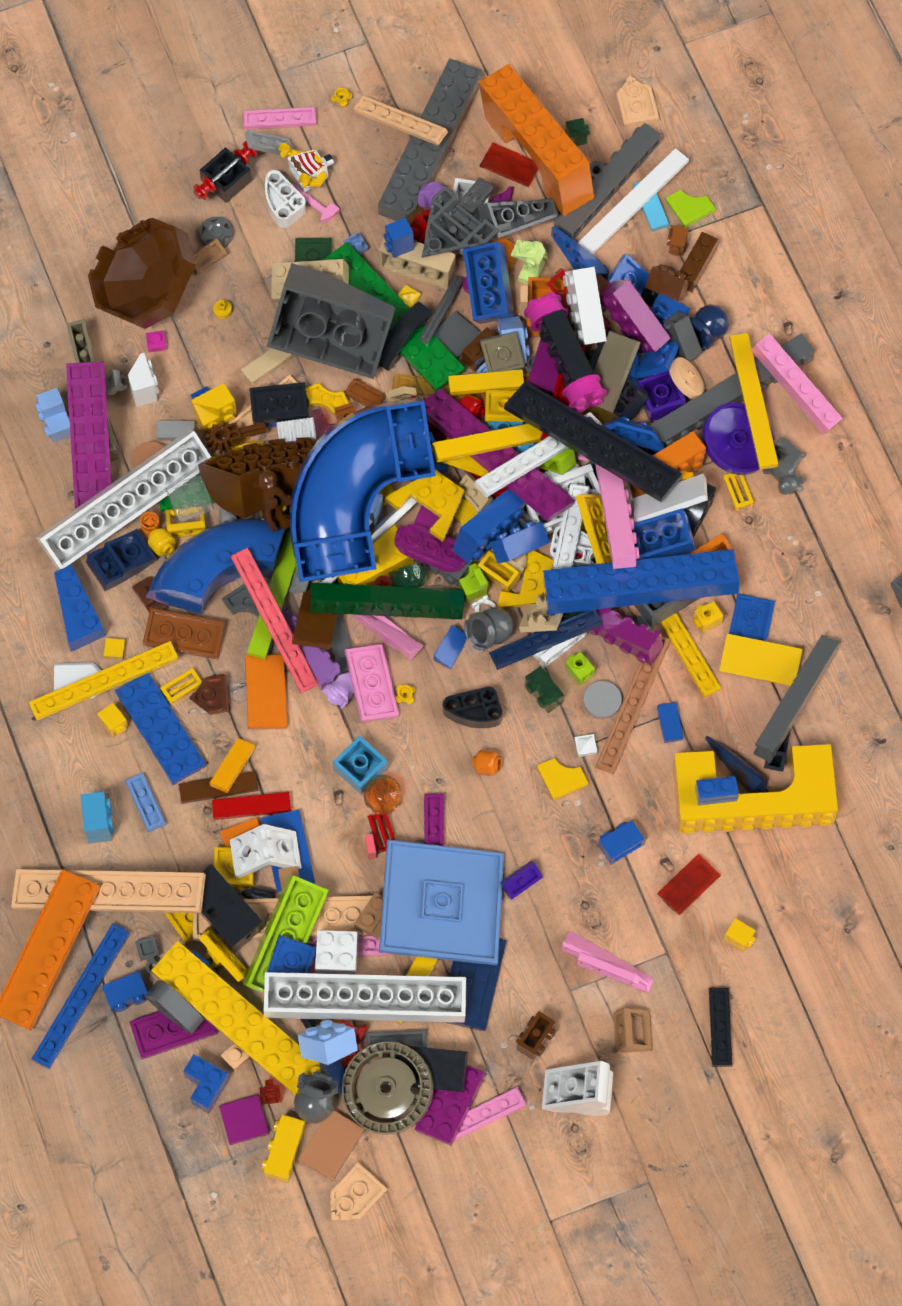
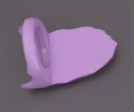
M350 674L340 675L322 690V694H327L328 701L332 705H340L341 709L347 705L348 700L354 693Z

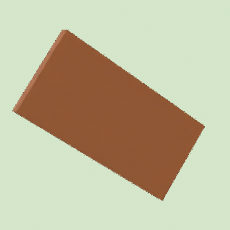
M150 608L143 646L155 648L171 641L176 652L218 660L226 623L220 620Z

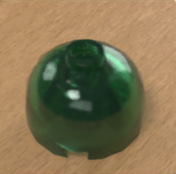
M423 562L400 568L397 572L391 571L388 573L394 587L420 588L427 580V570Z

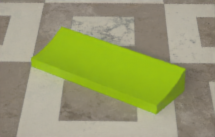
M288 875L243 981L245 986L264 993L265 972H267L278 936L281 935L306 944L329 890L294 875Z

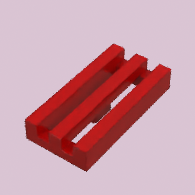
M386 810L382 811L383 813H375L373 816H368L379 853L386 852L387 837L381 818L385 820L391 840H395ZM373 820H377L385 845L383 848L381 847Z

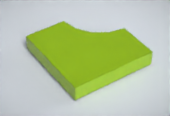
M679 190L665 199L683 227H688L716 211V208L706 195L691 197L682 190Z

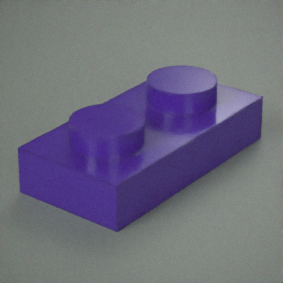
M531 860L500 883L508 898L512 900L543 877L535 862Z

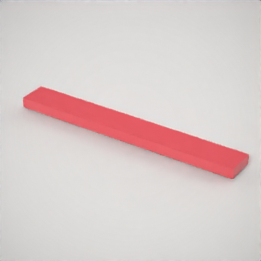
M246 548L230 556L300 693L318 685L299 645L292 644L293 634L249 549Z

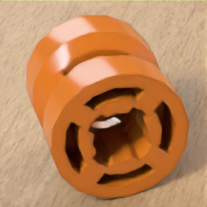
M146 512L141 516L140 523L145 535L149 536L153 530L161 528L159 517L156 513Z

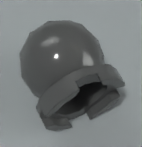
M494 607L487 608L483 612L470 614L469 619L465 620L464 630L467 639L470 638L474 643L472 647L480 651L489 649L493 645L502 644L512 635L514 623L509 613L504 609Z
M313 1072V1075H306L305 1073L299 1075L297 1083L299 1090L294 1098V1111L301 1120L317 1124L330 1116L333 1110V1096L336 1094L338 1086L337 1082L334 1083L331 1076L320 1072Z

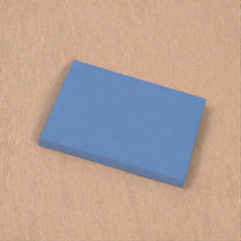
M387 840L379 953L497 965L502 885L500 882L503 879L504 853Z

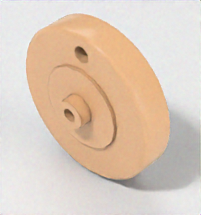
M675 358L669 373L677 388L685 396L692 399L704 393V382L697 369L685 358Z

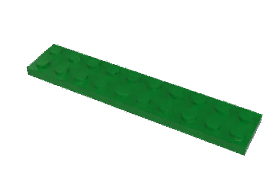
M346 242L323 260L344 259L349 265V285L395 307L388 330L389 334L409 308L352 246ZM419 326L400 351V354L437 392L449 383L448 376L460 375L465 371V368L434 334L429 343L421 342L420 335L426 326Z

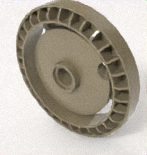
M379 1042L362 1049L350 1061L342 1080V1097L346 1110L357 1124L377 1134H398L412 1128L424 1117L433 1097V1079L427 1063L416 1051L396 1042ZM390 1053V1058H385L384 1054ZM396 1054L407 1058L417 1070L420 1079L419 1095L412 1092L413 1084L417 1083L413 1071L407 1064L396 1059ZM379 1056V1059L371 1062L361 1073L357 1087L359 1098L356 1099L355 1084L358 1074L368 1061ZM387 1083H390L391 1090L390 1092L385 1093L384 1086ZM416 1098L418 1099V1101L414 1107L412 1106V1104ZM359 1104H362L363 1110L360 1109ZM408 1109H411V1112L404 1118L391 1123L375 1122L365 1115L369 1112L376 1117L389 1119L400 1116Z

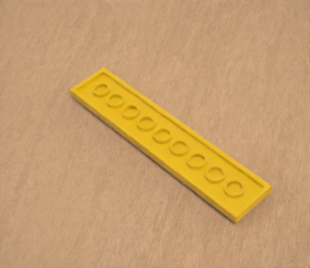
M179 941L172 946L151 970L158 979L169 984L208 1022L294 1096H296L299 1090L297 1083L300 1074L313 1075V1072L321 1073L319 1062L302 1058L300 1046L267 1017H264L258 1009Z

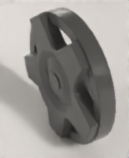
M221 216L206 219L199 230L200 240L205 246L209 244L208 241H213L217 238L221 245L226 247L230 244L234 235L231 223ZM228 238V240L223 243V239Z

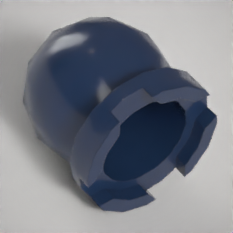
M709 304L701 307L694 317H689L702 351L712 347L714 340L722 338L729 330V316L718 305Z

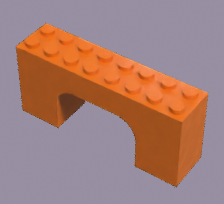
M507 64L479 81L486 121L504 143L516 137L537 165L542 177L544 193L549 199L554 200L555 206L560 213L566 216L594 199L589 161L511 65Z

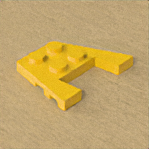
M435 470L436 476L416 479L385 497V502L398 511L412 498L440 517L430 528V533L444 542L454 515L463 498L464 489Z
M534 550L526 553L527 563L520 594L500 591L497 607L501 609L507 607L519 608L523 605L536 604L538 595H541L543 600H545L543 570H551L554 560Z

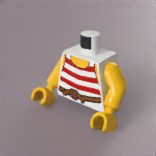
M281 143L278 148L281 151L280 156L282 158L288 157L289 170L304 192L309 191L313 187H321L328 178L327 167L334 164L330 154L320 157L314 149L310 151H297L290 149V146L286 143Z

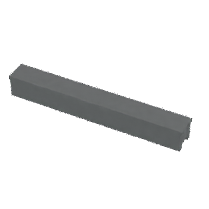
M821 635L755 743L757 747L753 752L754 755L771 763L837 654L838 641Z

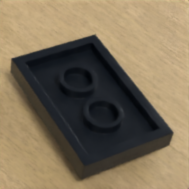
M305 382L249 388L253 424L309 418Z

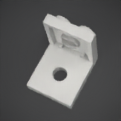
M263 824L230 840L235 877H244L268 865L282 868L298 866V869H301L296 831Z

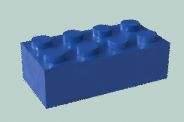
M496 241L464 248L463 255L473 321L483 324L497 321V319L515 317L504 245Z
M507 489L460 527L452 551L468 564L474 560H479L486 550L490 551L492 549L490 542L496 540L497 535L505 532L508 533L509 530L519 525L518 520L524 513L523 507L525 502L510 489Z
M683 508L634 523L632 533H636L637 544H634V547L639 549V559L636 560L676 556L696 550L688 516Z

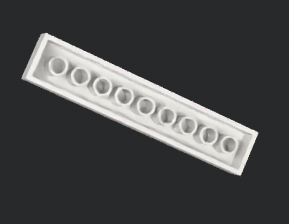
M188 430L35 538L55 567L59 570L63 569L199 473L198 464L211 458L195 431Z
M265 972L264 1017L465 1022L466 977Z

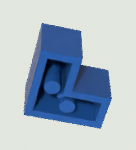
M193 1054L183 1070L185 1078L198 1084L190 1100L194 1106L210 1113L227 1085L229 1075L227 1072Z

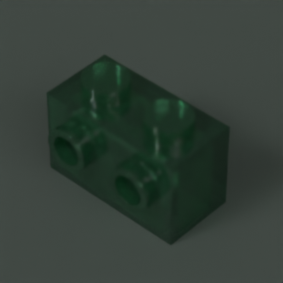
M541 666L525 676V689L536 698L538 705L542 709L544 708L547 713H550L564 702L563 692Z

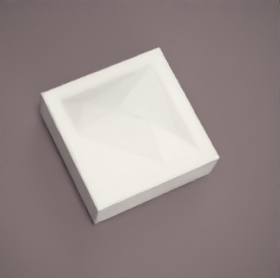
M594 734L574 738L578 757L597 754Z

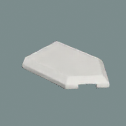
M93 662L55 663L54 691L102 670Z

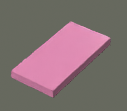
M377 644L345 649L344 653L361 723L398 717L399 712L383 645Z

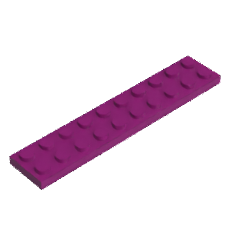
M443 389L423 399L427 420L449 439L492 431ZM511 447L471 455L470 457L488 472H491L519 455V453ZM537 468L506 485L508 489L548 522L572 507L575 502L571 496Z

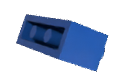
M534 521L523 524L524 528L522 529L519 526L509 530L510 534L508 535L506 532L497 535L496 540L490 542L497 564L510 561L549 544L550 542L543 523L534 524Z

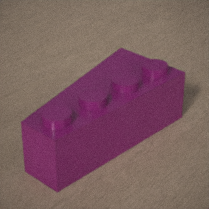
M609 608L596 610L603 625L588 631L594 636L599 635L609 645L614 644L623 653H630L636 656L635 658L643 664L648 663L651 665L663 648L661 632L655 630L652 633L648 630V626L644 624L637 626L631 618H620L618 612Z

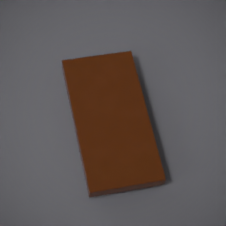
M306 589V592H303L292 644L330 650L338 614L311 613L309 589Z

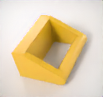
M203 506L166 510L167 531L174 538L191 537L206 529ZM200 513L201 521L171 524V517Z

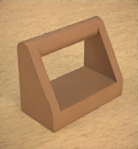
M623 1008L614 1012L616 1052L652 1051L649 1011ZM631 1017H642L644 1045L633 1044Z

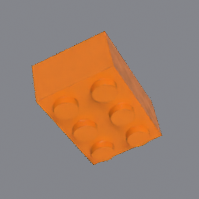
M528 277V302L533 299H540L553 292L546 284L551 278ZM560 278L552 283L556 290H564V282ZM527 318L528 337H540L539 332L541 331H532L530 328L531 321Z

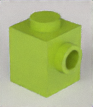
M581 652L576 655L572 654L566 660L565 670L578 686H581L594 676L595 668Z

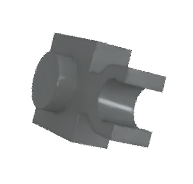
M155 936L135 941L140 961L147 960L146 969L148 973H151L150 965H157L158 963L155 957L160 956Z

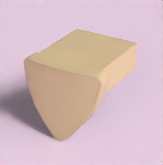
M406 386L386 391L388 402L399 401L417 395L416 388Z

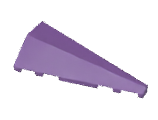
M283 606L281 613L292 634H294L297 618L294 615L292 616L286 606ZM299 646L322 691L327 684L334 681V676L340 673V666L337 662L333 663L329 658V653L323 649Z

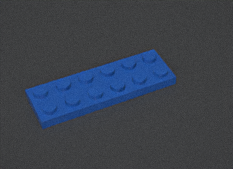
M149 673L115 690L116 695L172 785L179 783L206 767L203 758Z

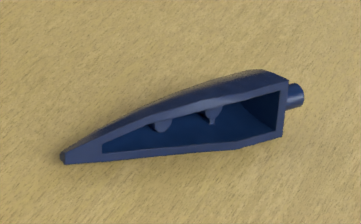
M706 736L705 739L714 752L749 793L769 792L765 788L767 780L735 753Z

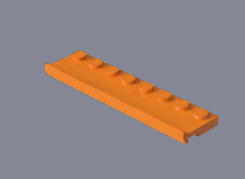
M64 869L61 870L0 996V1017L32 1031L101 886Z

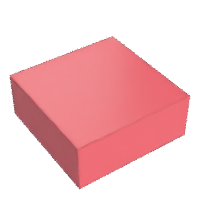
M373 834L365 835L368 859H375L376 850Z

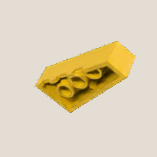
M393 525L372 544L376 570L338 576L339 584L374 585L414 564L413 558L402 554L395 546L394 539L398 530L396 525Z

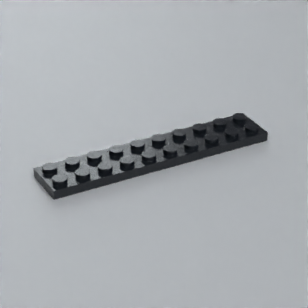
M526 381L504 404V410L660 502L666 498L682 478L683 474Z

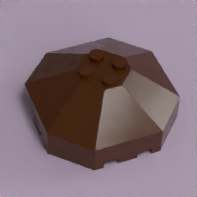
M153 217L145 221L141 220L140 223L131 229L118 233L116 237L118 242L114 251L104 245L101 246L95 258L99 260L95 270L90 269L88 274L95 307L143 329H147L175 313L196 265L188 233Z

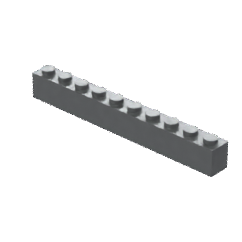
M802 333L781 345L798 367L802 364L807 365L813 359L814 349ZM759 359L755 361L761 391H764L771 383L775 384L778 381ZM735 373L651 424L649 427H653L664 447L666 448L696 429H702L707 417L717 407L726 403L744 402L738 374Z

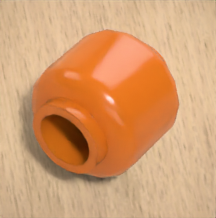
M480 750L472 758V767H475V771L479 775L494 776L501 770L502 758L496 751Z

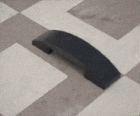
M418 301L403 315L386 337L378 364L387 371L392 368L400 357L398 354L419 326L423 327L433 314L429 308Z

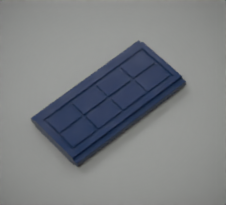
M499 938L497 965L460 961L452 962L449 977H466L465 1022L444 1023L479 1031L486 1030L507 940Z

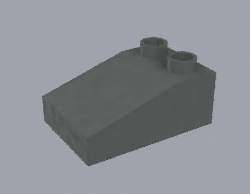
M291 263L266 347L374 379L395 307L326 273Z

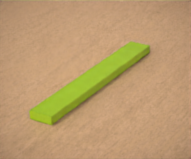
M290 526L269 584V589L280 611H282L296 568ZM259 614L247 655L266 660L272 637Z

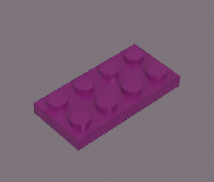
M467 1065L464 1092L434 1089L431 1104L424 1117L417 1123L415 1131L452 1146L486 1076L485 1072Z

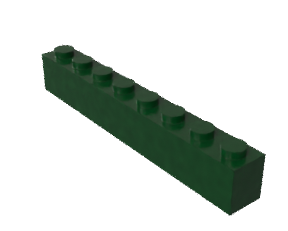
M311 583L310 612L462 620L464 590Z

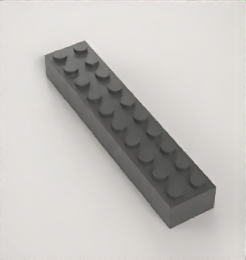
M449 58L420 117L446 128L448 133L438 146L411 136L378 203L379 215L394 221L406 218L409 225H411L414 218L419 214V191L425 183L434 182L479 89V81L482 80L481 69Z

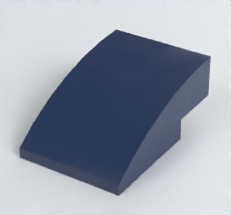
M138 529L106 542L103 548L87 554L86 563L104 591H107L135 576L156 561L157 558Z

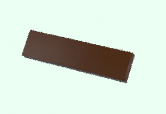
M255 771L240 773L228 793L211 787L210 781L212 778L178 784L182 804L259 791Z

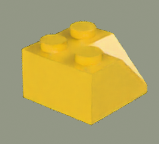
M224 383L191 400L194 417L204 434L207 433L208 428L213 429V423L219 426L220 422L223 424L229 423L237 417L235 400Z

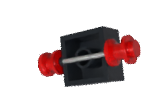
M247 141L243 143L241 150L235 149L234 154L225 147L199 170L203 183L193 186L195 196L198 199L206 200L208 198L207 193L211 191L227 203L252 181L251 169L246 164L249 162L248 158L250 156H257V150L249 149Z

